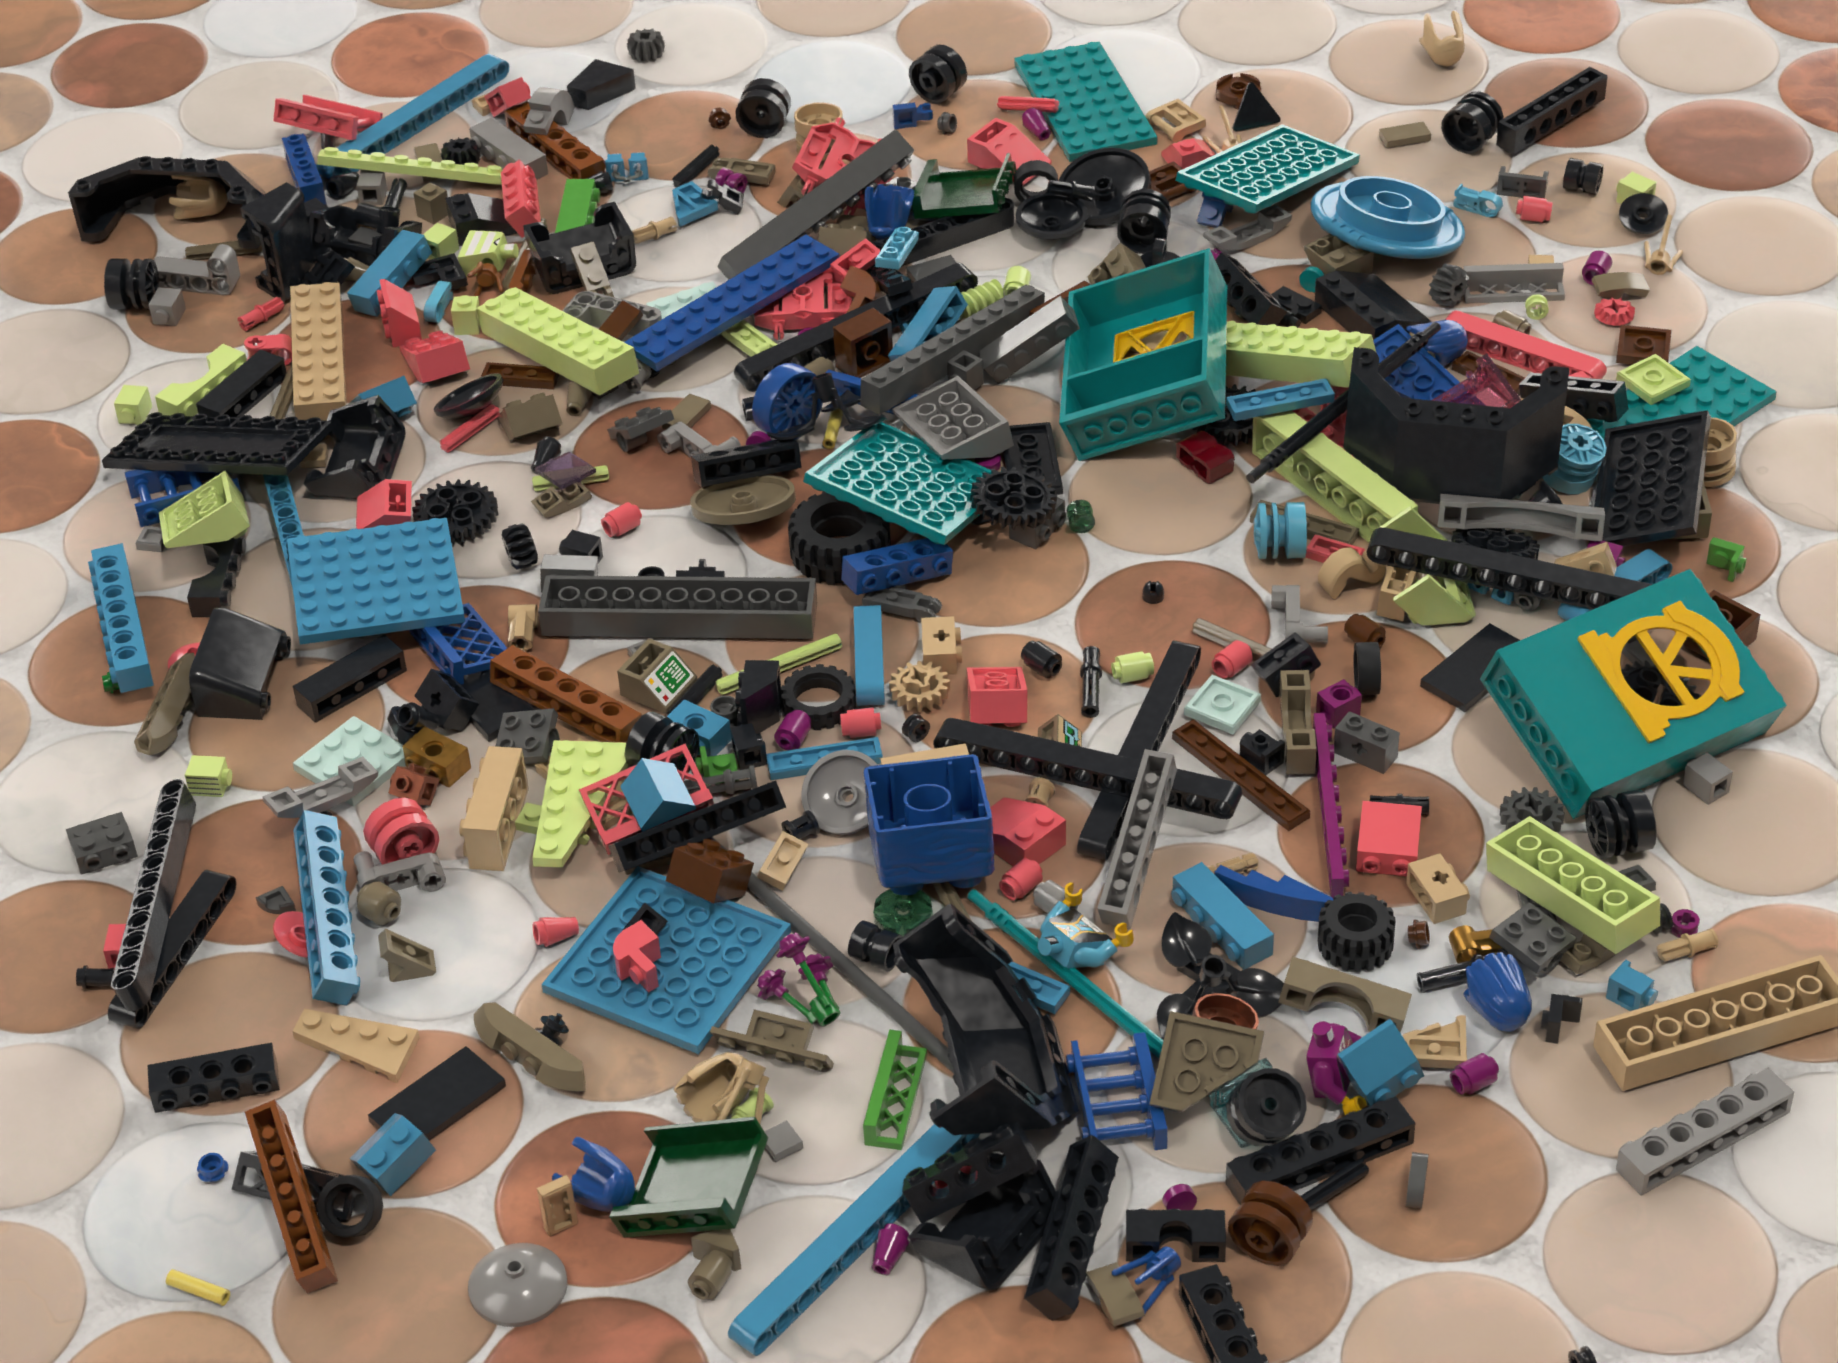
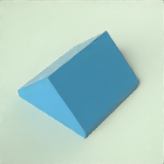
M642 758L620 786L642 832L696 809L674 763Z

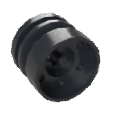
M1480 91L1470 92L1445 114L1441 124L1443 137L1455 150L1465 154L1475 153L1497 133L1498 122L1504 118L1498 102L1489 94Z
M1139 189L1128 194L1122 202L1117 226V237L1120 243L1135 253L1145 254L1146 252L1153 251L1156 238L1167 239L1171 217V206L1168 199L1152 189Z
M109 259L104 274L105 297L109 308L113 310H128L133 304L137 310L143 308L150 310L149 303L159 287V273L153 259H144L143 261L135 259L131 265L128 259Z
M647 712L639 718L629 733L625 746L626 762L632 767L637 765L642 758H653L683 744H686L695 762L699 750V736L695 729L684 726L679 722H673L670 718L659 713ZM681 754L672 758L670 763H674L677 770L683 771L687 761L684 755Z
M1637 789L1618 793L1616 798L1607 795L1602 798L1588 799L1585 806L1586 829L1591 846L1600 859L1610 858L1613 855H1624L1626 850L1630 853L1654 848L1657 837L1656 821L1650 801L1642 790Z

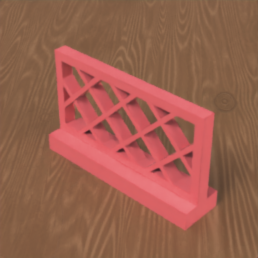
M686 744L650 758L651 760L670 763L672 758L683 754L687 763L683 771H677L683 783L685 779L697 782L700 788L699 791L690 794L696 809L667 822L714 804L713 797L706 787ZM636 765L579 789L608 855L611 854L608 845L642 832L636 818L627 815L630 808L628 802H626L622 813L608 808L613 795L626 799L623 792L615 789L618 782L626 779ZM598 790L608 793L603 806L591 803L588 795ZM595 810L600 811L599 817ZM605 813L620 818L616 827L607 831L604 830L601 822Z

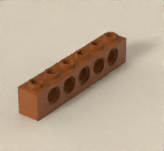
M528 101L504 111L507 128L544 153L546 161L569 179H586L600 171L605 172L604 159L556 122L552 121L547 135L525 132L523 126L530 111Z
M511 645L490 660L491 683L540 709L554 708L558 713V719L601 742L626 743L634 724L642 716V713L514 645Z
M275 1099L245 1111L296 1281L307 1294L337 1282V1275L285 1112Z

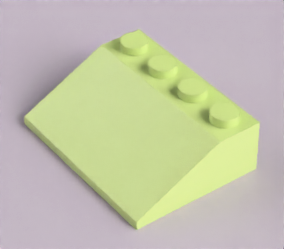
M226 471L159 512L163 544L166 548L228 541L231 538L237 539L244 535L248 530L247 528L250 527L243 495Z

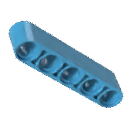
M1647 549L1618 566L1614 576L1655 584L1669 577L1672 571V564L1653 550ZM1561 603L1558 615L1567 621L1593 609Z
M881 605L854 606L857 706L885 705Z

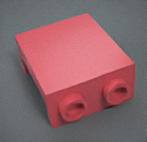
M1363 801L1356 871L1407 876L1408 863L1417 861L1422 806Z

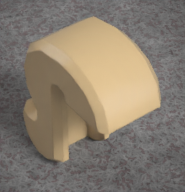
M1351 547L1341 548L1332 553L1323 563L1318 574V583L1333 599H1336L1346 586L1348 578L1375 584L1384 577L1386 566L1372 562L1367 557V550H1364L1363 554L1360 555Z

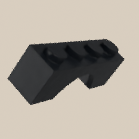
M231 538L228 541L203 544L207 565L214 566L215 569L203 577L192 579L187 596L192 617H210L214 608H227V606L231 605V590L236 587V572L241 569V554H244L246 551L245 538Z

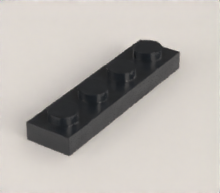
M874 264L870 269L866 270L878 283L881 291L890 297L913 289L911 279L896 269L875 267Z

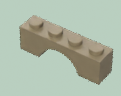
M1309 670L1281 671L1279 697L1283 741L1285 742L1286 774H1315L1317 749L1315 729H1312Z
M1292 956L1278 1003L1308 1012L1311 1008L1323 1002H1340L1360 1013L1365 1020L1369 1032L1388 1019H1391L1399 1032H1401L1412 994Z

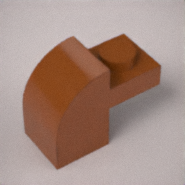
M850 266L840 286L847 296L854 298L847 313L883 297L880 286L869 273Z

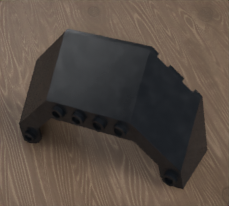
M143 156L78 179L68 194L81 241L95 242L105 239L127 209L140 205V200L150 196L156 199L167 194H177V185L186 180L172 179L171 175L203 176L220 181L226 189L228 201L234 204H242L243 206L263 196L266 192L228 161L216 159L196 160L194 158L173 159L172 157L151 158L150 156ZM250 218L246 219V222L237 234L238 244L244 249H258L261 245L260 237L252 233L251 228L255 226Z
M1354 347L1343 448L1410 500L1440 504V494L1510 500L1536 485V482L1545 475H1550L1557 470L1569 368L1557 366L1546 368L1541 374L1540 388L1511 408L1402 398L1378 373V354L1369 348Z
M951 903L893 943L896 956L894 962L897 968L902 973L907 972L917 980L940 1015L944 1028L942 1035L948 1045L949 1053L947 1055L953 1066V1080L958 1087L960 1096L949 1104L940 1099H935L930 1103L931 1111L929 1115L937 1127H943L952 1135L992 1133L1003 1124L1012 1125L1016 1122H1019L1023 1130L1049 1129L1079 1111L1055 1023L1048 1013L1044 1016L1041 1014L1033 1002L1037 998L1036 994L1024 977L1020 980L1017 978L1009 966L1013 960L1001 945Z

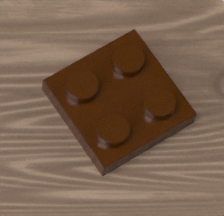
M1621 325L1616 363L1633 365L1654 354L1668 362L1672 330Z

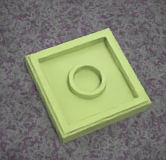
M1657 354L1617 372L1616 380L1624 381L1628 389L1650 405L1690 387L1691 382L1690 378Z

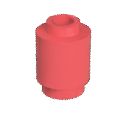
M1523 196V200H1518L1516 214L1520 215V220L1541 223L1543 221H1550L1552 202L1547 201L1545 198Z
M626 502L606 513L605 517L601 519V524L609 537L615 535L619 537L639 526L642 514L635 504L632 505Z
M1239 640L1233 641L1215 655L1212 661L1214 672L1224 679L1236 675L1253 660L1250 646Z
M874 707L847 710V713L840 714L842 736H850V738L876 736V730L882 729L880 712L874 713Z
M1023 858L1002 876L999 888L1008 899L1013 901L1017 898L1021 899L1042 882V869L1036 861Z

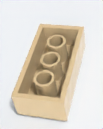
M488 746L485 758L482 757L480 759V774L478 778H474L473 796L467 800L466 817L460 821L459 833L460 836H464L463 855L468 857L470 869L504 871L516 833L515 821L524 807L529 787L522 748Z

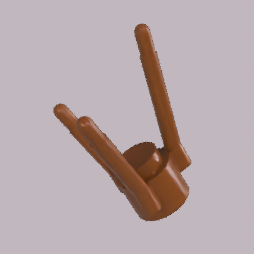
M479 262L477 267L467 274L469 278L477 274L476 279L479 284L474 296H478V298L483 287H489L495 281L499 292H504L501 281L502 274L497 272L493 264Z

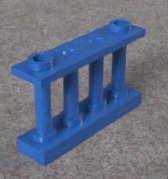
M132 470L124 472L131 499L137 497L141 499L140 503L134 504L140 527L160 523V511L202 486L201 481L212 479L221 474L161 470ZM238 478L232 479L241 492ZM192 485V490L177 493L176 487ZM166 491L167 496L151 499L150 494Z
M1134 1033L1133 1047H1128L1126 1051L1084 1056L1080 1055L1078 1041H1071V1054H1066L1068 1073H1074L1085 1125L1081 1127L1082 1139L1090 1135L1095 1136L1099 1141L1146 1135V1138H1152L1154 1150L1167 1149L1168 1128L1162 1108L1150 1106L1156 1076L1146 1033ZM1130 1063V1066H1136V1071H1133V1074L1088 1080L1085 1079L1083 1068ZM1135 1087L1136 1090L1141 1089L1142 1092L1139 1098L1094 1104L1090 1103L1088 1093ZM1140 1111L1141 1114L1146 1113L1147 1115L1144 1123L1103 1128L1095 1127L1093 1117Z

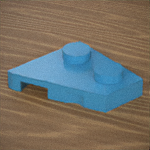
M692 181L672 189L678 225L680 227L718 210V202L715 199H704L701 196L702 189Z

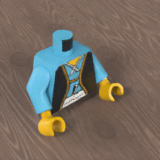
M1068 883L1064 889V900L1057 902L1041 925L1040 932L1042 935L1038 941V950L1044 956L1051 955L1067 968H1095L1104 965L1105 961L1118 951L1117 947H1129L1133 944V930L1128 931L1127 924L1120 923L1115 927V938L1112 939L1076 909L1070 910V906L1081 904L1082 888L1078 893L1072 894L1074 883Z

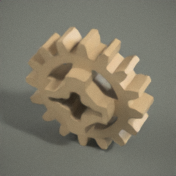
M918 661L917 665H912L908 662L906 669L898 667L897 674H891V681H889L892 701L897 700V706L899 707L906 704L908 711L913 707H917L918 712H921L923 707L933 710V704L941 706L942 699H948V692L950 691L948 673L942 672L941 666L932 668V662L927 663L926 666L922 665L921 661Z

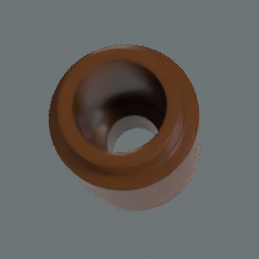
M1353 614L1345 623L1344 631L1354 642H1378L1379 648L1384 644L1386 639L1385 628L1367 616Z

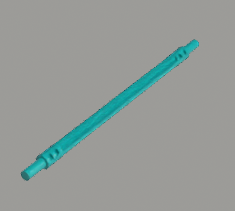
M976 889L968 893L967 898L985 912L987 919L996 926H999L1003 932H1006L1128 1034L1133 1037L1134 1033L1145 1032L1150 1052L1160 1059L1164 1040L1076 968L1064 967L1051 955H1042L1038 950V941L1040 939L999 904L990 902ZM1220 1089L1209 1095L1217 1104L1221 1103L1226 1096Z

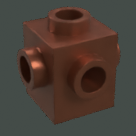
M409 763L408 767L397 766L391 776L388 793L398 798L415 800L419 805L431 806L439 778L426 774V768Z

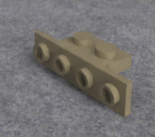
M754 1009L746 1035L713 1026L710 1030V1033L718 1040L717 1044L726 1048L735 1049V1046L738 1045L746 1047V1051L754 1055L764 1056L765 1052L774 1054L775 1059L785 1063H793V1060L804 1062L805 1067L821 1071L822 1067L832 1069L834 1065L828 1055L807 1050L814 1029L811 1023Z

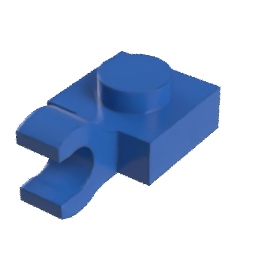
M915 102L892 105L894 129L917 127V121L933 119L930 103H923L917 108Z

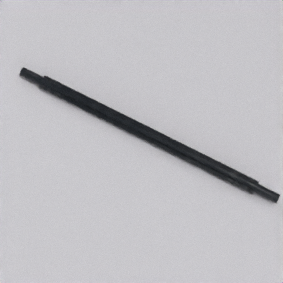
M1433 322L1424 331L1413 335L1379 363L1378 373L1384 379L1428 344V340L1441 330L1440 324ZM1349 389L1260 461V465L1247 474L1248 482L1255 483L1265 473L1275 470L1347 410Z

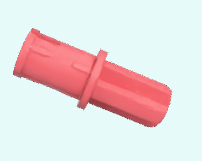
M275 297L263 305L257 304L253 310L238 317L240 327L244 331H248L261 322L266 323L269 317L283 310L284 302L279 297Z

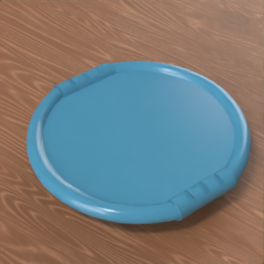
M1379 176L1355 177L1320 189L1311 200L1312 215L1321 226V229L1356 249L1398 258L1427 259L1454 252L1462 245L1465 239L1463 223L1451 208L1445 206L1437 196L1426 189L1402 180Z

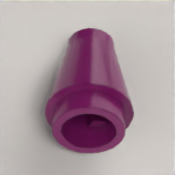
M1029 108L1023 113L1022 124L1041 141L1050 137L1051 131L1041 110Z
M888 1223L885 1224L883 1229L879 1230L872 1269L882 1275L890 1274L909 1245V1233L905 1228Z

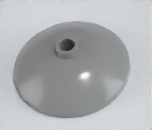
M840 750L825 755L810 768L804 779L801 791L804 811H811L818 822L819 828L831 834L847 835L868 826L863 772L866 767L876 766L877 763L869 756L854 750ZM853 794V799L850 802H845L846 797Z
M532 1243L509 1244L493 1250L477 1263L469 1278L468 1293L473 1308L485 1320L504 1327L526 1326L549 1316L560 1305L567 1290V1274L561 1259L551 1250Z

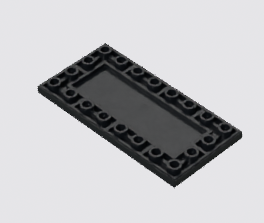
M154 412L149 414L142 424L137 425L131 434L123 437V441L120 444L111 448L110 453L102 459L103 468L213 473L226 471L227 473L288 475L333 430L331 421L321 420L318 417L298 420L297 417L275 419L274 416L252 418L250 415H244L235 418L227 414L207 417L206 414L185 416L183 413L162 415L161 412Z

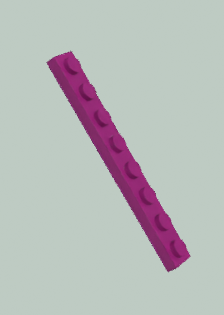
M1314 713L1313 729H1315L1317 749L1316 770L1330 896L1333 898L1338 894L1343 896L1344 887H1349V870L1343 869V866H1346L1347 854L1346 848H1341L1340 844H1344V828L1338 827V823L1342 822L1341 806H1336V802H1339V786L1333 785V782L1337 781L1336 765H1331V762H1334V744L1329 745V742H1332V725H1326L1325 713Z

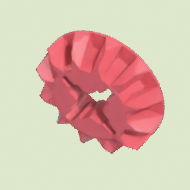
M1611 297L1609 300L1602 299L1600 303H1596L1594 315L1604 324L1620 326L1628 324L1634 319L1635 307L1631 306L1629 301H1623L1622 298L1614 299Z

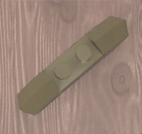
M185 653L170 666L134 740L138 752L147 755L160 753L171 746L177 738V726L183 718L181 712L192 699L189 673L195 658L194 653Z
M496 1002L484 1003L473 1014L475 1028L481 1039L491 1049L502 1051L509 1060H515L523 1065L529 1074L537 1075V1081L556 1089L585 1091L583 1064L575 1056Z

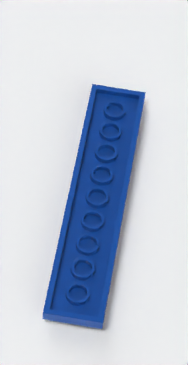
M806 234L634 335L624 343L634 347L638 360L658 371L830 268V264L840 257L839 253Z

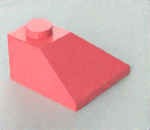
M1194 138L1171 144L1161 152V156L1167 163L1174 161L1182 169L1216 155L1204 140Z

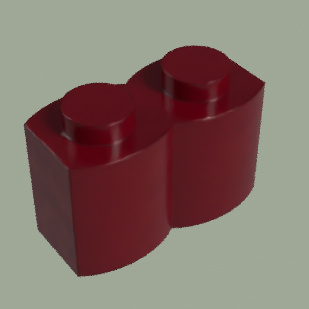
M1199 431L1177 443L1176 457L1179 462L1187 469L1193 470L1205 483L1210 484L1234 471L1235 457L1233 452L1229 448L1217 444L1214 436L1205 431Z

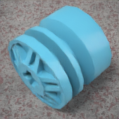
M1581 424L1563 425L1558 468L1552 474H1547L1542 478L1550 487L1565 494H1581L1588 491L1593 485L1598 469L1605 457L1607 447L1604 439L1598 432L1588 426Z
M1287 502L1284 515H1279L1276 503H1271L1270 515L1266 513L1265 503H1258L1254 518V544L1257 548L1259 559H1266L1267 547H1271L1272 559H1277L1279 547H1284L1287 559L1306 558L1307 522L1304 502Z

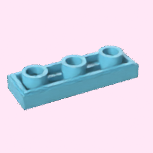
M909 227L896 228L876 257L875 267L899 270L917 243L919 232L913 231Z

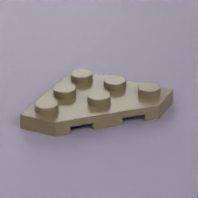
M1170 1011L1150 1106L1182 1113L1258 1065L1264 1031Z

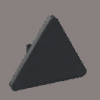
M1253 82L1247 84L1232 126L1233 131L1278 123L1281 120L1280 116Z

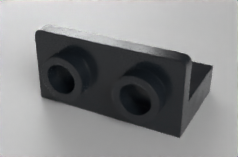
M1294 632L1253 662L1251 666L1255 673L1267 683L1272 693L1279 697L1281 671L1309 670L1310 674L1319 668L1321 663L1311 646Z

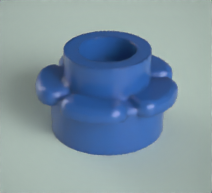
M218 1153L205 1154L198 1162V1177L204 1182H217L224 1178L229 1165Z

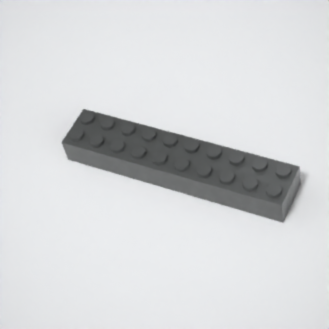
M546 575L538 610L542 636L813 639L817 611L816 578Z

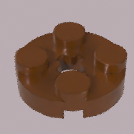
M1240 73V77H1233V74H1227L1217 81L1216 100L1233 105L1238 110L1247 84L1253 82L1261 92L1260 81L1255 76L1246 73Z

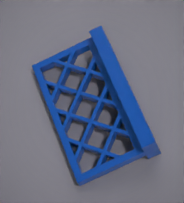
M470 603L463 604L464 614H467L468 617L465 618L464 623H456L461 625L460 628L442 625L409 630V633L442 672L451 674L460 684H464V675L490 669V660L494 658L490 654L498 655L507 649L505 644ZM468 627H472V628H477V629H479V630H478V631H475V630H469V629H467V628H468ZM443 633H446V634H451V635H454V636H453V637H448V636H443L442 634H443ZM461 637H467V638H472V640L469 641V640H464V639H460V638H461ZM479 640L487 641V642H491V643H490V644L479 643ZM454 646H456V647H461V648H466V649H465L464 651H462V650H457V649H453V648H454ZM472 650L481 651V652H484V653H483V654L472 653ZM465 660L474 661L475 663L466 665Z

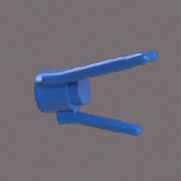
M1165 1246L1156 1253L1150 1251L1145 1256L1112 1271V1275L1117 1276L1147 1263V1270L1135 1279V1284L1139 1285L1150 1277L1155 1280H1161L1143 1304L1144 1313L1150 1309L1165 1287L1174 1280L1173 1273L1181 1267L1179 1255L1170 1247Z

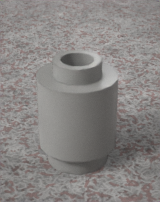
M1052 880L1039 883L1033 893L1034 904L1046 913H1049L1058 901L1062 902L1064 900V888ZM1070 906L1069 908H1070V910H1071V909H1076V910H1077V909H1078V906Z

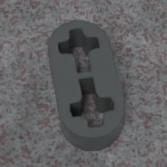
M1412 1152L1406 1207L1422 1209L1429 1154Z

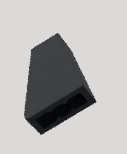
M595 59L567 85V92L572 97L574 107L590 110L633 91L636 88L634 69Z

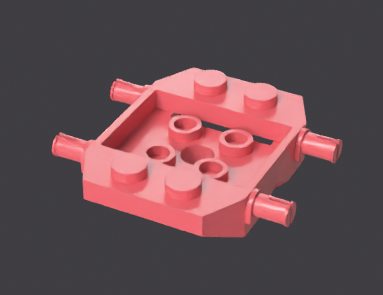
M837 118L835 123L812 126L792 166L794 171L806 182L801 190L802 194L804 195L807 189L808 194L814 187L819 186L845 167L846 164L842 161L843 159L851 162L876 143L870 140L858 139L850 130L843 127L845 125L844 119L838 125L841 118ZM834 139L835 142L828 154V157L822 169H819L818 167L826 153V150L831 140ZM892 177L888 181L884 182L882 180L878 184H885L892 179ZM865 193L860 196L861 199L853 207L847 206L844 211L845 215H848L850 210L849 215H854L857 208L865 209Z
M830 267L783 295L782 311H779L778 298L755 312V326L774 330V338L778 340V334H780L781 340L784 338V330L815 328L847 313L853 298L847 296L840 288L844 278ZM824 286H828V309H824Z

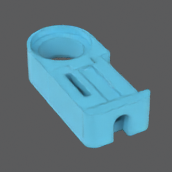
M1460 184L1454 193V196H1456L1453 203L1454 207L1491 218L1495 217L1503 207V201L1500 196L1489 191L1482 190V192L1463 187V184ZM1485 201L1493 202L1496 209L1488 208Z
M437 282L425 303L424 319L426 322L439 323L443 318L450 300H453L451 282Z

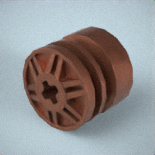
M1214 993L1198 999L1192 1016L1257 1029L1259 1024L1258 1014L1252 1006L1244 1000L1229 994Z

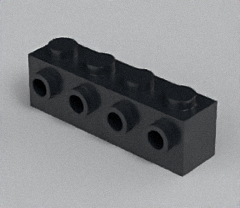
M1530 372L1519 384L1521 398H1526L1540 388L1542 373ZM1568 376L1565 406L1573 409L1586 420L1618 421L1629 409L1625 382Z

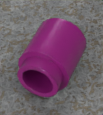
M1596 250L1589 255L1582 269V276L1586 283L1593 285L1592 278L1594 276L1609 272L1613 261L1608 253Z
M793 710L785 716L774 734L775 741L779 747L784 750L799 749L811 729L809 715L801 710Z
M1480 1053L1456 1065L1454 1071L1450 1072V1080L1454 1089L1459 1094H1472L1496 1082L1499 1067L1493 1057Z

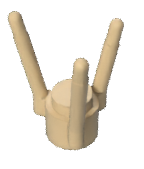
M1220 105L1219 108L1229 138L1223 141L1222 149L1206 136L1202 138L1217 153L1242 143L1240 134H1237L1235 139L1223 105Z
M1671 214L1667 216L1659 249L1651 255L1649 242H1644L1645 268L1656 275L1672 272L1673 266L1683 254V250H1679L1670 261V256L1665 250L1672 220Z
M742 1059L734 1077L722 1094L721 1098L732 1091L718 1120L727 1118L742 1086L754 1090L755 1086L758 1085L755 1117L759 1124H761L765 1088L769 1081V1077L764 1076L766 1067Z

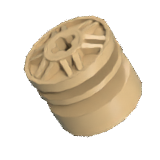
M817 102L806 104L795 111L796 152L798 154L812 126L835 123L837 118H841L838 124L840 125L843 119V112L840 107L830 103ZM834 139L831 140L822 161L827 159L835 142Z
M1711 418L1703 478L1705 487L1719 486L1730 481L1736 471L1737 432L1730 423L1718 418Z

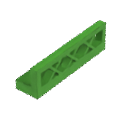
M889 1029L863 1124L864 1143L866 1146L896 1150L903 1149L927 1057V1048L903 1045L902 1031ZM902 1056L918 1058L915 1064L907 1068L900 1062ZM906 1078L911 1086L899 1092L894 1084ZM900 1102L905 1109L893 1116L888 1111V1107ZM891 1126L898 1132L897 1138L880 1136L882 1131Z

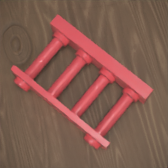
M305 94L303 95L302 103L283 98L275 99L273 121L355 140L357 131L362 132L380 121L383 113Z

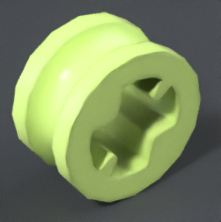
M1539 294L1532 295L1525 301L1526 313L1529 318L1539 320L1547 316L1549 307L1544 296ZM1535 305H1541V308L1538 306V309H1533V307L1536 308Z

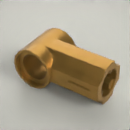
M1466 925L1453 929L1448 937L1457 963L1469 961L1471 957L1478 953L1483 956L1498 952V949L1502 947L1489 938L1492 929L1475 931L1471 926Z

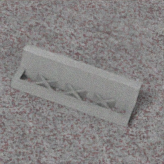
M1563 263L1463 267L1466 275L1469 276L1467 281L1469 287L1466 288V295H1464L1465 304L1525 302L1530 296L1538 294L1544 296L1547 301L1565 300L1562 283ZM1546 289H1557V292H1548ZM1521 290H1529L1531 293H1524ZM1479 291L1482 294H1470V292ZM1496 291H1505L1507 293L1499 294Z

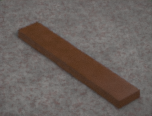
M1194 719L1172 731V739L1222 779L1237 783L1242 789L1243 796L1286 830L1290 831L1310 818V810Z

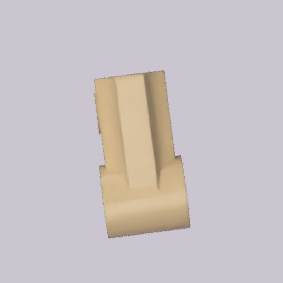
M537 604L509 605V647L514 645L527 652L533 646L534 629L538 628Z

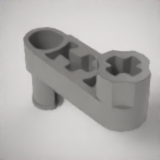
M677 422L657 435V440L666 453L678 448L690 458L692 455L741 446L739 440L734 436L718 446L712 445V443L683 422Z
M1272 585L1271 609H1285V639L1296 632L1307 643L1327 644L1328 626H1303V623H1300V585Z
M367 851L359 852L353 858L358 871L357 881L360 890L367 884L380 881L395 891L420 885L422 889L433 892L439 890L446 882L440 860L434 853H423L379 866H374L372 855Z

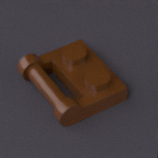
M1174 161L1149 171L1151 189L1161 193L1167 199L1185 192L1191 193L1197 190L1189 189L1184 184L1177 185L1180 182L1176 181V175L1182 168Z

